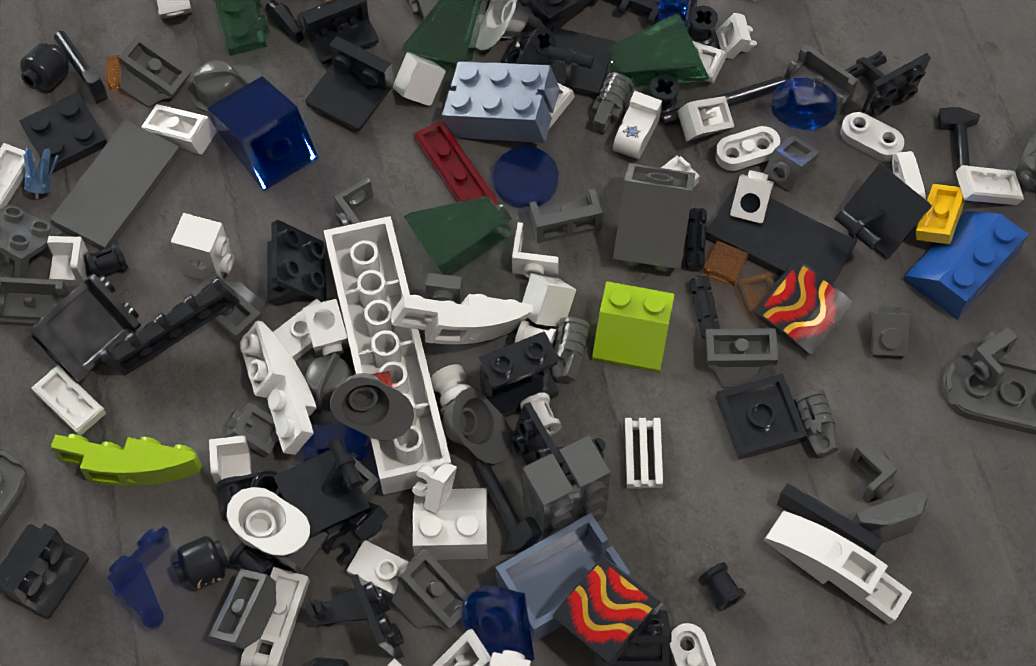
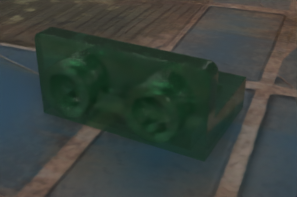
M214 0L230 56L267 47L264 34L270 33L265 14L259 15L257 9L262 8L261 0Z

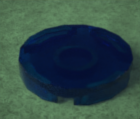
M806 77L791 78L781 82L777 86L776 91L773 92L771 109L774 116L789 127L801 130L818 129L827 126L834 120L838 106L836 94L824 83L821 86L813 83L814 79Z
M523 146L513 148L501 155L494 166L493 182L496 193L505 203L516 208L530 206L529 202L536 201L538 207L552 198L558 186L559 172L556 162L548 153L535 147Z

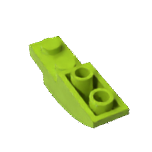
M55 434L51 444V449L59 461L80 465V470L87 481L106 485L146 486L167 483L200 473L202 468L198 455L192 448L176 444L174 447L161 445L159 441L150 437H141L140 440L128 437L124 449L111 442H102L101 445L91 443L88 439L76 434H69L68 437Z

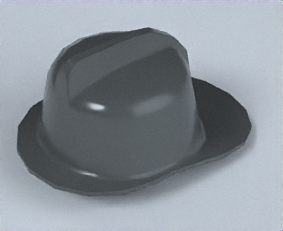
M213 60L205 63L194 74V79L189 88V96L191 102L203 111L244 109L252 107L261 101L265 95L267 85L264 76L250 66L230 65L221 60Z
M334 352L332 355L321 356L314 360L307 368L304 376L317 407L309 416L313 431L323 432L331 430L341 423L335 419L331 412L330 399L343 378L356 374L353 362L340 357L339 354Z
M357 373L348 378H343L330 399V409L336 420L374 439L393 440L401 437L411 428L414 420V408L410 400L400 391L384 384L373 374Z
M467 388L462 390L454 401L441 408L440 412L443 415L444 431L453 443L466 446L484 463L496 464L502 462L509 455L512 447V433L509 424L478 389Z

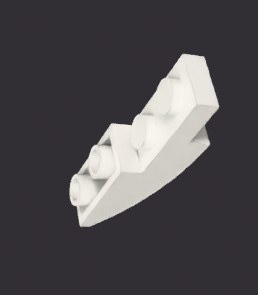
M468 294L461 304L448 300L425 299L419 295H404L391 312L392 325L425 330V342L478 343L498 338L519 328L522 320L525 321L532 313L533 305L519 303L512 299L490 298L483 294Z
M256 321L240 341L241 352L243 353L255 396L265 397L268 400V406L271 410L283 453L295 455L314 433L309 416L317 407L303 374L287 349L264 322Z
M783 511L764 539L766 543L819 582L824 584L828 580L889 625L896 621L912 593L885 573L888 566L875 556L837 533L795 514Z

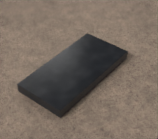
M737 182L708 228L706 238L781 276L790 264L797 259L833 285L856 247L857 240L770 197L763 223L731 216L730 213L738 185ZM747 193L741 198L740 204L745 212L753 213L759 209L760 199L756 194Z

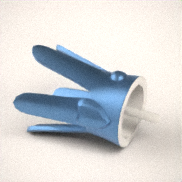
M26 148L25 154H23L26 169L24 189L35 193V198L38 199L39 194L51 191L50 178L59 155H56L49 173L51 151L50 149H45L39 161L37 173H35L32 151Z

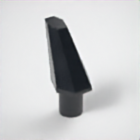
M270 0L266 4V10L271 13V18L298 42L304 40V34L289 7L283 3L278 4L275 0Z

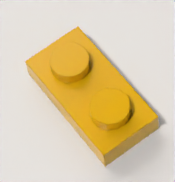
M933 184L927 201L933 206L918 223L916 239L951 244L965 200L960 187Z

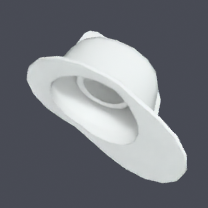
M491 0L476 31V48L480 51L488 50L500 38L517 36L524 29L528 21L530 8L528 6L523 7L518 0Z
M251 487L243 489L232 497L227 506L229 525L238 535L239 539L245 545L270 555L285 556L295 553L305 545L310 536V524L307 517L299 509L265 488Z

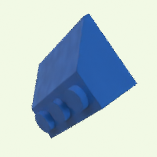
M965 211L959 218L951 244L935 243L903 279L958 320L1019 254L1028 233L1002 214Z

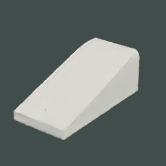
M156 104L141 127L180 146L184 150L199 155L203 154L216 134V129L208 116Z

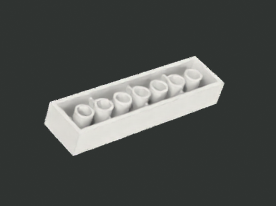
M391 216L324 230L355 373L375 375L384 384L405 395L414 408L413 423L403 436L393 440H378L370 437L383 495L411 489L418 481L427 484L425 479L416 476L419 468L422 465H427L436 471L443 462L451 464V459L419 330L392 325L391 312L404 295L410 296Z

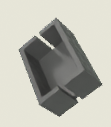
M589 435L559 450L562 459L575 479L571 482L568 481L553 453L523 467V508L528 517L536 519L542 530L541 541L589 513L598 522L604 517V513L607 512L611 472Z

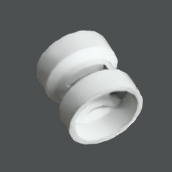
M461 365L446 366L435 372L431 377L434 390L441 395L440 403L442 407L454 401L462 390L472 388L465 382L466 374Z

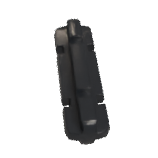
M694 207L689 212L686 268L690 271H701L704 268L707 211L704 208L698 209Z
M700 274L690 280L692 294H696L693 295L697 321L702 323L699 324L700 335L705 339L706 329H720L718 320L715 321V319H718L713 292H709V290H712L710 278Z

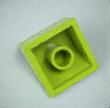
M606 281L592 360L660 373L675 294Z

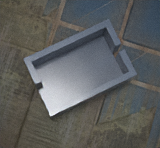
M458 62L451 84L453 91H449L442 113L454 138L546 142L552 119L550 113L554 112L560 90L551 65Z
M591 513L495 567L497 584L512 608L517 607V616L533 642L563 626L552 615L574 587L603 556L630 576L629 570L614 547L608 548V538Z

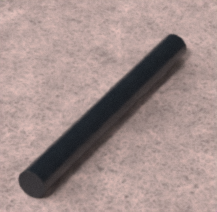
M782 76L712 98L725 96L727 104L730 106L784 89L785 81ZM680 108L661 113V120L664 126L680 121L677 110Z

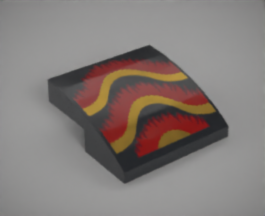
M795 259L752 312L771 329H776L777 334H783L807 356H810L854 302L825 278Z
M603 557L574 587L552 617L605 661L614 664L635 634H642L664 603L609 559Z

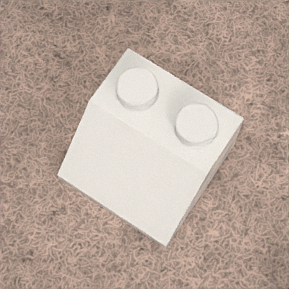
M486 488L452 489L450 498L438 513L424 509L426 497L414 494V556L421 549H426L436 560L488 559Z

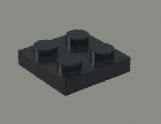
M79 92L19 120L40 159L42 158L43 151L50 149L49 173L56 155H59L53 173L103 149L108 143Z
M784 374L721 390L716 393L715 398L739 460L806 441L808 435Z

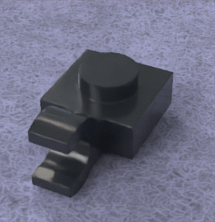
M368 502L370 510L345 521L341 525L343 530L328 540L326 545L333 550L338 548L340 544H345L344 552L338 557L339 561L345 564L352 561L357 553V542L370 539L381 530L382 523L389 517L381 506Z

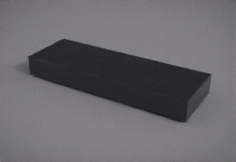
M787 482L781 491L777 505L782 509L837 533L873 556L877 554L883 542L878 536L792 483Z

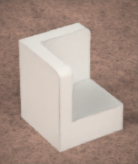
M407 52L393 88L402 97L430 106L446 71L434 61Z
M49 236L47 244L53 255L49 280H63L66 286H79L87 279L89 262L85 255L88 250L82 237Z
M531 274L522 303L533 305V311L527 318L536 324L559 327V320L568 317L576 289L559 278Z
M245 436L209 440L210 468L215 484L224 478L252 474L251 451Z

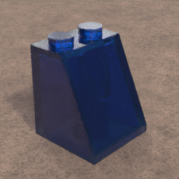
M263 76L207 108L219 135L263 191L319 158L298 107Z

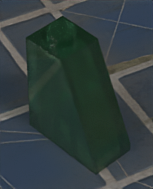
M439 0L404 43L402 50L405 53L409 52L434 61L437 64L453 68L457 67L458 62H471L488 0Z
M679 13L608 47L613 59L608 61L612 72L628 77L633 82L634 87L650 86L652 79L661 74L673 76L678 83L702 82L709 79Z
M489 196L410 212L404 216L443 275L452 276L513 234L508 225V222L512 220L511 216L502 203L495 206Z

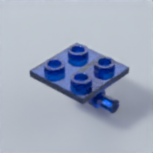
M164 525L157 531L150 529L137 542L139 548L130 557L123 555L116 560L109 568L111 574L107 577L112 592L116 596L120 595L141 616L144 626L150 629H157L164 621V613L160 608L145 569L171 546L169 531Z

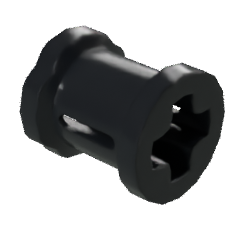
M709 6L695 7L689 15L691 26L688 28L687 38L690 41L710 46L715 40L714 28L718 22V14Z
M661 74L653 78L650 83V96L662 100L661 113L676 109V96L679 92L677 80L667 74Z
M118 242L112 243V247L97 253H85L93 274L98 278L118 269H129Z
M243 542L233 551L229 558V563L233 567L268 576L271 575L273 567H278V562L274 558L268 559L261 551L251 548Z
M725 562L713 566L698 579L702 586L706 585L716 600L717 604L715 607L719 612L732 607L746 595L744 589L738 588L727 572L729 567Z

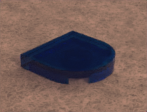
M492 585L481 586L473 591L462 606V618L466 631L473 629L491 656L493 652L502 654L504 650H510L523 654L525 660L531 662L535 660L525 593Z

